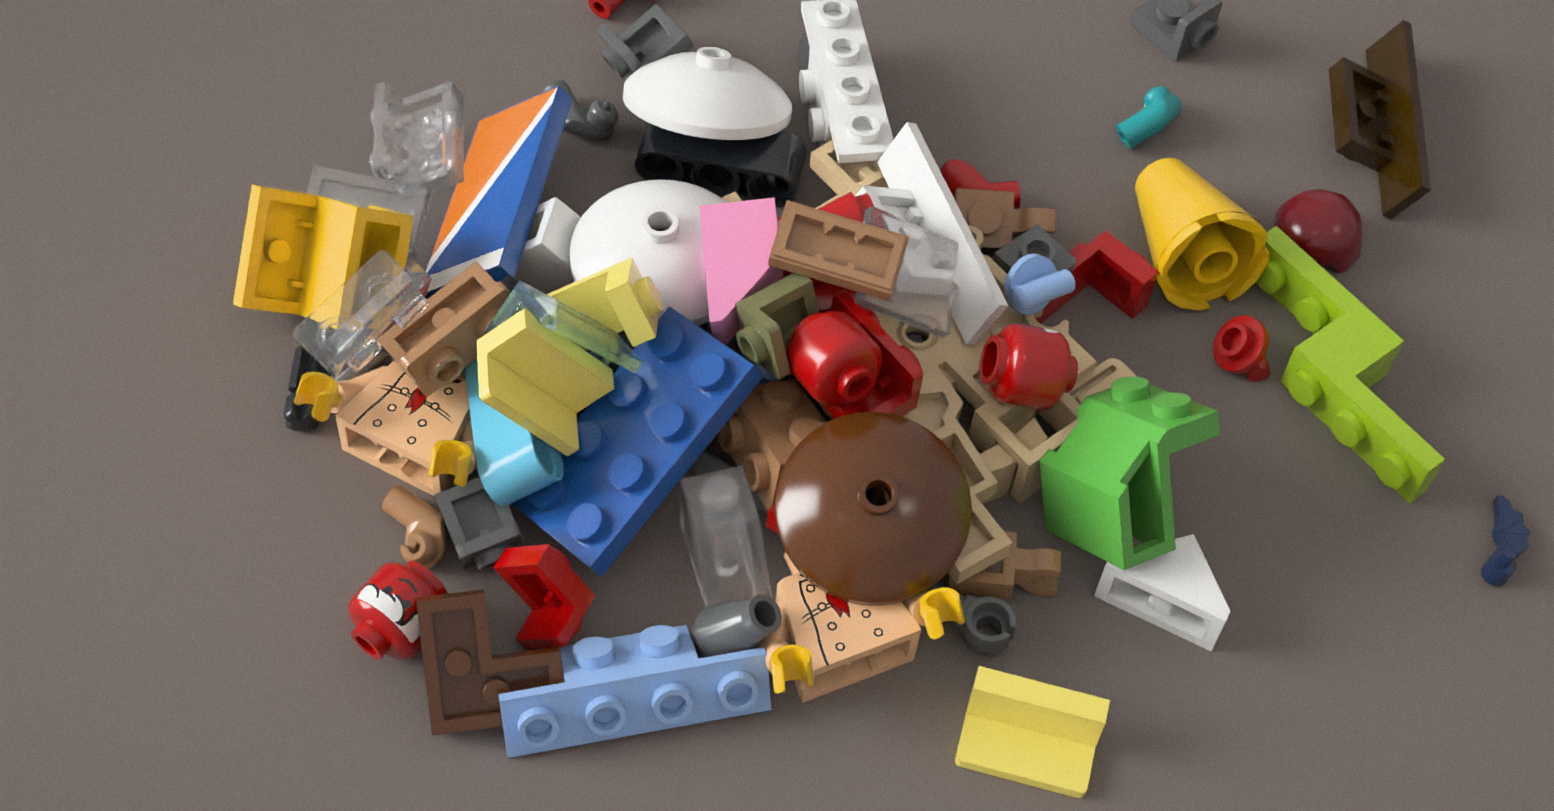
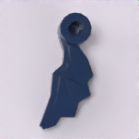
M1497 495L1493 501L1495 523L1491 535L1497 544V548L1482 566L1481 575L1489 584L1503 586L1516 570L1517 565L1514 559L1528 548L1529 544L1526 539L1531 532L1523 524V514L1514 510L1510 501L1503 495Z

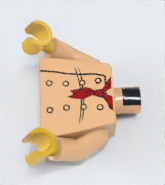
M395 361L388 366L379 367L350 380L335 381L332 377L320 372H307L302 375L293 403L298 406L301 404L314 405L311 413L312 417L320 422H325L329 418L330 413H337L335 416L342 450L433 496L450 489L453 481L455 485L466 486L468 475L477 470L465 369H463L457 379L441 386L429 397H426Z
M785 552L784 559L792 575L783 578L777 584L775 602L781 611V625L778 630L769 634L759 644V648L764 647L766 650L765 663L773 676L774 692L777 694L785 692V682L794 680L801 702L804 703L913 661L921 634L919 625L926 626L927 634L931 639H938L944 635L942 622L955 621L961 625L966 621L960 596L954 589L937 588L907 601L890 605L868 606L854 604L835 598L810 583L797 570Z

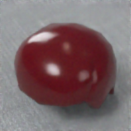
M1323 189L1307 190L1289 199L1276 212L1274 227L1277 226L1320 266L1329 265L1337 273H1342L1360 257L1362 219L1353 203L1344 195Z

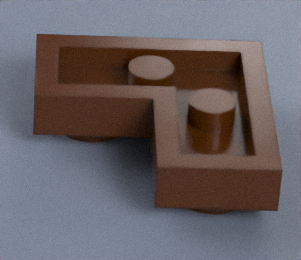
M484 589L416 598L432 736L503 726L498 694L564 683L559 647L492 655Z

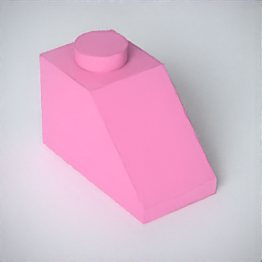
M775 198L699 206L710 326L713 337L723 344H728L741 329L735 303L783 279L782 269L767 265L780 220H777Z

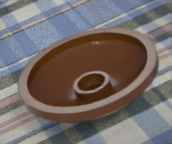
M853 413L828 421L816 428L797 445L789 456L780 475L776 491L775 518L777 530L784 550L791 562L818 589L835 598L854 604L868 606L890 605L907 601L926 592L936 585L956 563L965 546L971 526L972 504L970 489L963 469L955 455L938 436L924 426L907 418L889 413ZM872 487H880L888 493L889 502L883 506H875L867 500L865 492Z

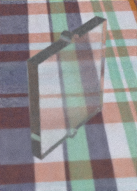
M874 206L867 208L864 213L863 223L909 236V240L890 302L856 292L855 303L942 338L949 335L953 297L959 292V286L955 283L958 242Z

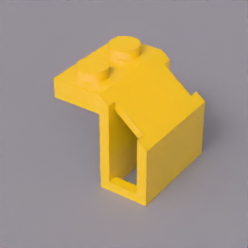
M252 184L233 304L247 309L300 315L335 330L383 335L397 321L414 216L374 205H368V208L321 195Z

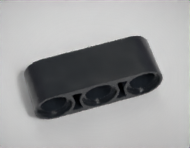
M647 122L634 166L636 172L646 181L675 180L707 189L719 197L736 192L742 201L775 198L776 207L785 206L787 200L792 202L795 200L807 149L799 137L783 130L776 134L756 139L718 140L676 133Z

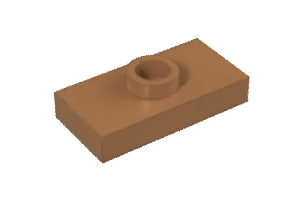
M787 200L767 265L890 302L909 236Z

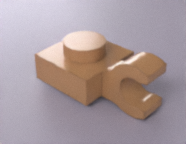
M957 188L954 192V199L967 225L974 226L983 233L984 239L981 251L996 252L1010 243L1012 236H1020L1037 224L1049 235L1050 233H1055L1056 209H1014V192Z
M1004 531L1013 542L1009 556L959 584H956L949 575L948 587L956 590L959 594L1012 599L1015 583L1034 595L1055 596L1057 594L1058 577H1060L1062 552L1050 548H1017L1018 532Z

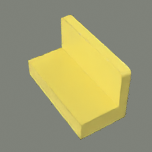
M525 308L477 340L480 399L564 455L569 456L579 450L576 413L614 389L613 370Z
M979 666L965 714L955 763L962 768L1075 798H1083L1088 789L1096 745L1106 724L1110 700Z

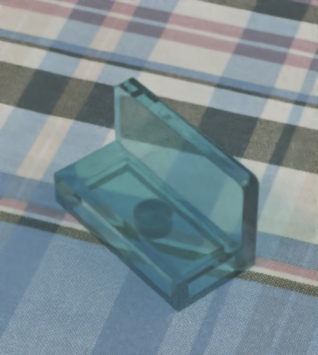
M521 280L518 281L484 331L486 335L525 308L531 312L540 324L568 338L606 366L612 361L636 373L643 363L615 330Z

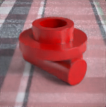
M1248 315L1237 316L1227 321L1218 331L1214 340L1213 355L1216 363L1230 373H1246L1247 379L1251 382L1262 381L1269 377L1271 373L1265 356L1269 344V335L1264 324Z

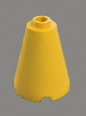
M1164 158L1157 160L1140 173L1136 180L1135 192L1153 267L1159 271L1157 283L1168 301L1181 309L1206 310L1211 308L1207 301L1225 295L1230 302L1241 296L1258 281L1269 262L1270 252L1266 248V238H1269L1257 219L1179 159Z

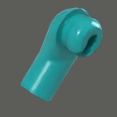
M1157 86L1152 88L1144 97L1145 108L1115 126L1120 140L1128 149H1132L1157 134L1179 117L1182 109L1181 101L1177 95L1171 94L1167 87Z

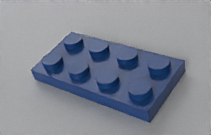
M669 306L658 319L656 338L635 347L613 374L614 389L587 406L577 418L579 450L569 456L561 453L564 467L562 479L512 504L602 577L764 375L751 362Z

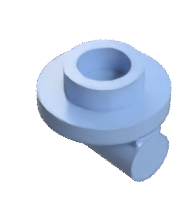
M1028 254L1015 262L1008 272L1004 285V295L1008 305L1013 310L1026 315L1039 312L1050 300L1075 290V280L1071 272L1066 269L1057 271L1054 263L1040 254Z

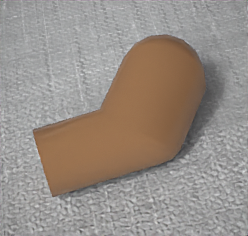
M402 485L395 486L383 500L382 510L406 527L405 545H401L403 559L407 563L415 561L429 569L442 559L446 551V523L443 515Z

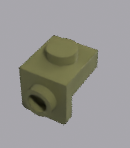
M792 273L735 303L741 330L736 334V338L741 352L749 362L755 366L760 364L778 380L790 374L786 351L788 350L794 329L806 317L819 313L812 280L796 273Z

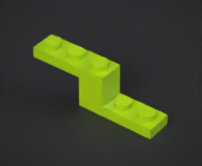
M1275 226L1266 232L1269 238H1266V248L1270 252L1269 262L1256 283L1263 291L1271 294L1292 313L1304 329L1314 334L1294 348L1280 382L1289 390L1291 396L1298 403L1308 407L1331 429L1340 443L1350 447L1375 470L1377 476L1385 485L1395 489L1411 504L1428 490L1445 458L1369 389V387L1388 374L1404 340L1283 231Z

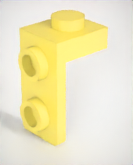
M632 257L522 306V309L525 308L581 348L623 330L632 347L656 338L659 313L663 312V304L656 286L649 276L642 278Z

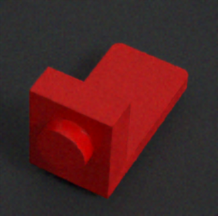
M1105 230L1088 245L1081 242L1071 249L1069 253L1076 259L1074 270L1071 272L1075 280V290L1050 300L1044 307L1042 316L1035 319L1041 324L1087 285L1093 287L1133 319L1148 306L1159 271L1152 267L1144 256L1132 251Z

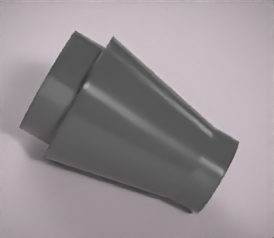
M764 594L756 595L751 599L714 604L703 608L697 615L690 632L698 657L705 658L754 649L769 634L778 630L782 621L781 611L775 600Z

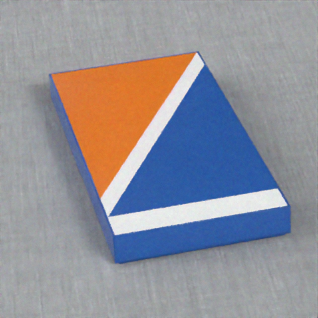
M560 86L478 121L416 294V298L420 301L430 298L475 261L479 263L495 282L501 281L506 275L515 278L571 106L572 97Z

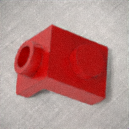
M550 544L505 548L493 567L532 609L516 636V640L525 649L564 647L579 632L582 626V618L596 596L572 570L569 559Z

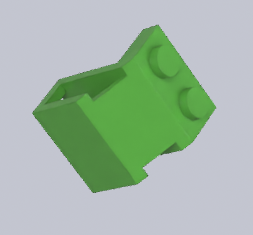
M1142 377L1119 378L1111 383V388L1084 398L1077 408L1078 422L1057 452L1048 449L1039 461L1046 531L1126 570L1176 550L1169 454L1219 436L1220 428L1219 412L1192 401L1190 396L1186 394L1171 393L1149 384V381ZM1133 538L1143 543L1133 547Z

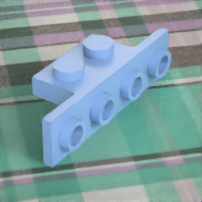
M656 625L646 628L641 633L612 638L588 637L578 641L576 644L559 647L564 683L498 694L508 758L771 710L769 672L765 663L767 656L765 648L761 647L698 658L687 625L675 627Z

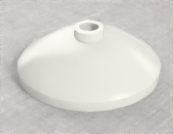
M702 47L697 52L677 53L651 62L635 71L624 83L623 101L633 114L650 124L684 135L718 140L756 139L782 131L791 120L792 103L776 82L753 65L731 57L728 51L716 47Z
M675 180L641 181L609 192L589 207L573 232L570 243V267L574 282L632 257L642 278L649 276L660 295L663 312L659 313L658 319L670 306L697 326L709 322L699 206L727 202L707 189ZM657 229H664L665 231H655V230H657Z

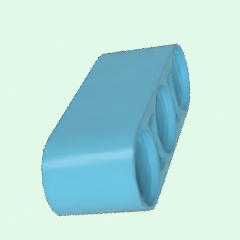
M476 358L464 369L477 469L483 487L490 498L498 505L504 507L561 480L564 475L562 454L480 399L478 360Z

